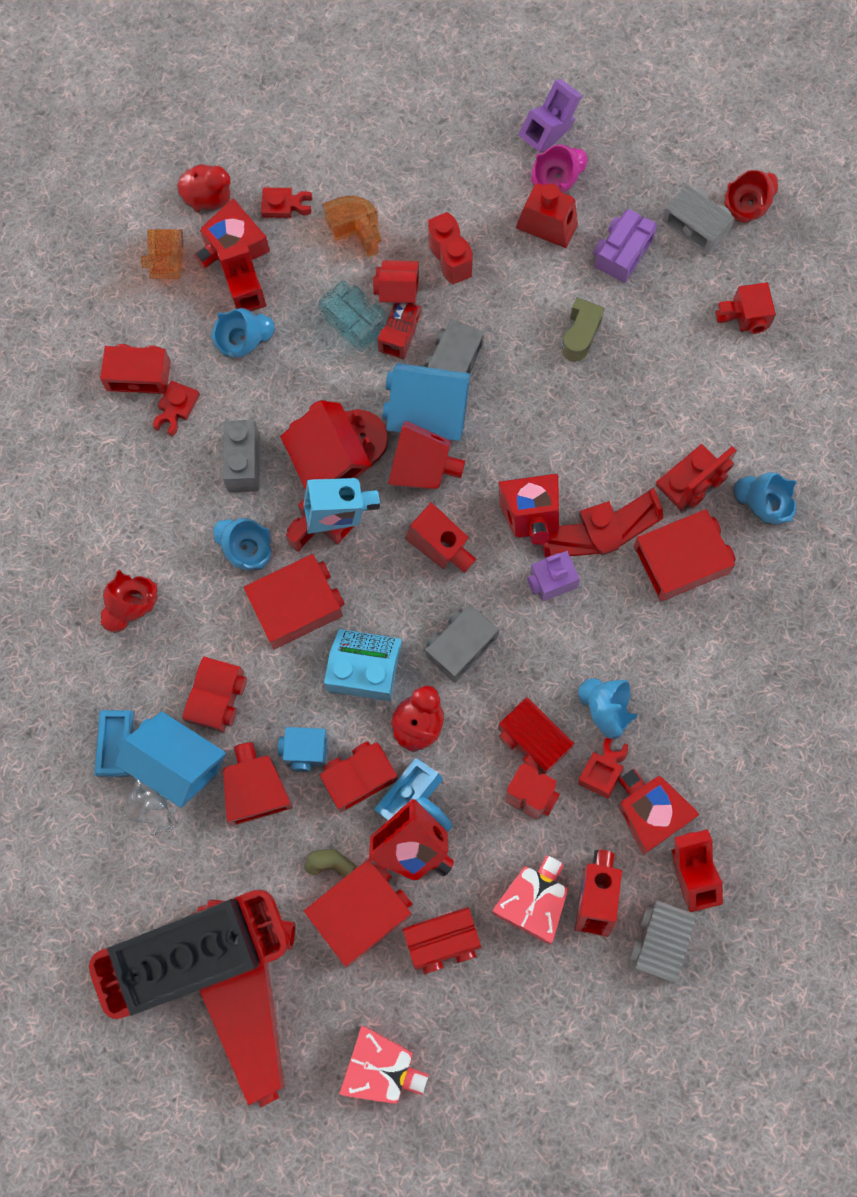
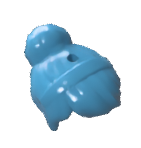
M244 308L234 309L226 313L219 312L217 313L218 319L212 330L211 338L213 339L214 346L224 356L232 358L244 357L252 352L260 342H266L273 336L275 331L274 322L270 317H266L263 314L255 315Z
M768 472L757 478L746 476L739 478L735 482L734 496L740 503L748 504L752 512L762 519L763 522L780 525L781 523L792 522L796 514V503L791 497L794 494V486L797 481L785 479L781 474L775 472ZM774 501H776V503H777V509H776V511H773V510H774Z
M249 518L226 519L215 523L213 528L214 540L222 547L225 557L235 568L246 571L264 569L265 565L269 563L272 554L270 529L261 526ZM256 545L257 553L252 556ZM242 546H246L247 549L243 550Z
M590 678L581 683L578 689V696L583 705L589 706L594 724L600 729L603 736L612 740L620 738L628 724L637 718V714L627 712V705L631 696L628 680H612L603 683L599 679Z

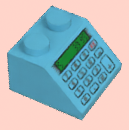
M339 629L330 650L324 680L327 692L391 702L402 639Z

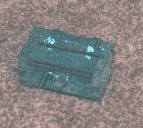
M341 280L332 288L331 292L326 293L318 302L320 315L360 352H363L378 338L381 329H384L386 326L387 315L385 311L376 303L371 305L366 300V296L360 287L355 284L351 287L345 280Z

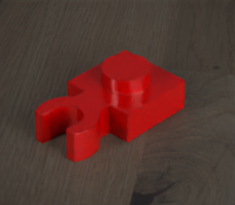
M263 188L262 218H291V211H297L301 215L312 214L311 206H303L301 203L303 201H312V193L302 191L297 195H292V188Z
M171 380L158 404L159 410L164 411V413L155 418L153 422L154 429L159 431L161 425L168 422L171 425L167 432L173 437L178 430V418L188 419L200 396L199 391Z
M606 738L603 742V756L593 752L578 779V785L607 799L611 796L623 773L624 766L618 763L624 761L628 755V744L624 743L620 751H612L610 746L613 740L610 738Z

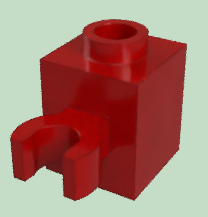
M768 282L738 286L733 301L719 302V310L715 311L718 323L737 319L740 332L750 331L752 334L762 333L770 328L776 315Z

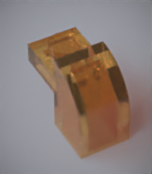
M347 195L322 203L324 217L335 242L357 234L367 257L379 254L378 243L381 242V237L377 228L379 226L378 214L371 202L359 196Z
M147 229L148 254L141 256L142 268H149V279H179L181 277L184 249L183 229Z

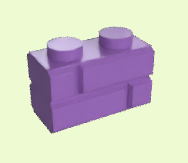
M626 209L621 218L616 216L608 229L610 235L606 240L601 238L594 249L593 255L596 256L594 267L626 283L654 240L657 229L656 223L646 217L642 218L640 214L630 209Z

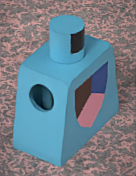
M356 478L307 480L303 505L308 534L360 524L363 511L380 509L378 491L361 492L359 480Z

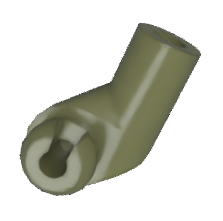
M335 849L313 851L307 856L305 869L311 875H318L322 870L333 868L345 878L357 868L354 863Z

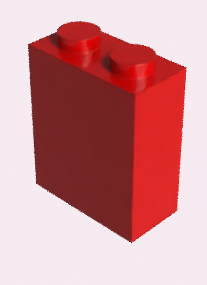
M325 400L313 403L309 407V411L301 418L293 421L289 425V429L280 436L305 490L307 480L357 478L372 466L341 403Z
M707 509L636 538L633 547L660 602L728 575L734 568L735 554L730 545H725L720 536L721 527L715 517L710 516Z
M314 554L243 586L273 650L343 617L340 607L344 606L345 603L337 588L331 590L327 582L331 575L324 561L318 563Z
M367 859L303 910L347 968L412 916L408 909L413 905L401 888L395 892L387 882L392 876L386 868L377 863L374 865L370 859Z

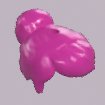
M559 144L548 148L541 154H536L530 181L534 186L538 183L542 185L552 183L557 185L562 193L569 191L578 180L579 174L586 169L588 160L586 152L582 149L570 148L567 145Z

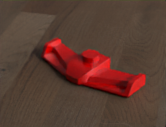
M653 487L615 513L610 501L581 510L579 517L582 524L559 526V531L550 533L548 542L540 546L545 558L568 551L569 556L605 555L617 551L620 546L663 519L661 502Z

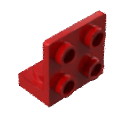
M701 443L660 478L655 486L680 511H683L688 505L694 508L706 497L704 492L710 486L716 489L728 478L727 472L735 464L732 460L737 450L731 446L719 458H716Z

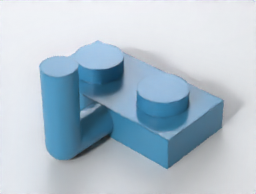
M417 758L412 761L374 809L381 817L388 821L410 800L415 799L446 832L450 831L453 827L452 821L444 812L428 800L442 782V776Z

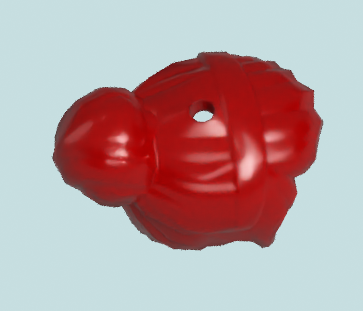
M200 164L192 169H188L181 175L177 189L185 204L199 213L200 209H220L230 201L231 179L227 171L221 166Z
M756 169L748 170L738 176L732 183L729 182L724 196L725 207L730 210L735 218L734 220L747 223L750 220L759 219L765 215L773 203L774 195L778 191V178L773 173H765Z
M118 570L114 579L103 590L105 605L101 612V625L103 628L117 633L125 630L130 621L137 620L146 613L151 612L158 598L157 583L143 576H136L132 579L129 575L123 574L121 570ZM132 594H138V595H140L143 599H140V598H137V597H134V596H131V595H132Z
M426 685L415 689L412 695L403 700L392 714L390 724L392 730H394L393 738L398 742L399 746L413 753L430 747L438 740L441 734L444 712L440 707L441 701L438 691L433 686ZM414 719L417 720V725L412 723Z

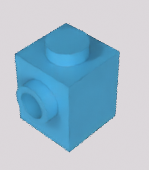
M285 727V736H280L278 741V756H283L284 763L291 765V770L296 772H310L311 766L323 767L326 764L328 734L325 729Z

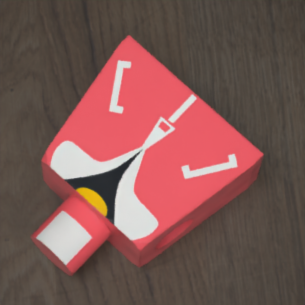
M546 855L538 872L525 866L498 901L492 914L550 945L554 939L568 888L556 882L564 864Z
M361 1026L340 1095L397 1104L402 1089L423 1095L429 1074L409 1067L413 1056L412 1051L369 1027Z

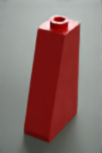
M266 963L253 970L199 990L247 1104L251 1105L258 1102L260 1108L280 1098L277 1091L285 1087L269 966Z

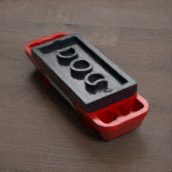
M257 889L100 950L90 959L89 972L104 1013L110 1018L121 1019L243 974L280 958L288 949V935L272 895L265 890Z

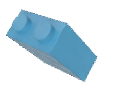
M397 363L393 368V372L388 371L386 379V390H391L390 401L385 402L383 407L382 420L387 421L386 430L401 432L402 425L405 421H408L446 439L460 441L464 429L471 374Z
M161 711L152 719H145L132 734L127 733L123 736L117 747L120 752L115 765L182 808L216 777L226 752Z

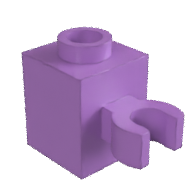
M568 551L560 554L557 553L547 557L545 560L532 564L531 576L527 577L532 593L534 595L539 594L542 601L578 588L580 582Z

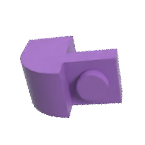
M562 79L555 80L543 106L530 110L519 136L537 151L547 150L572 127L576 120L573 114L583 95Z

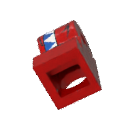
M394 303L384 329H381L377 338L379 352L405 359L421 316L422 307L420 305ZM390 346L399 348V350L392 349Z

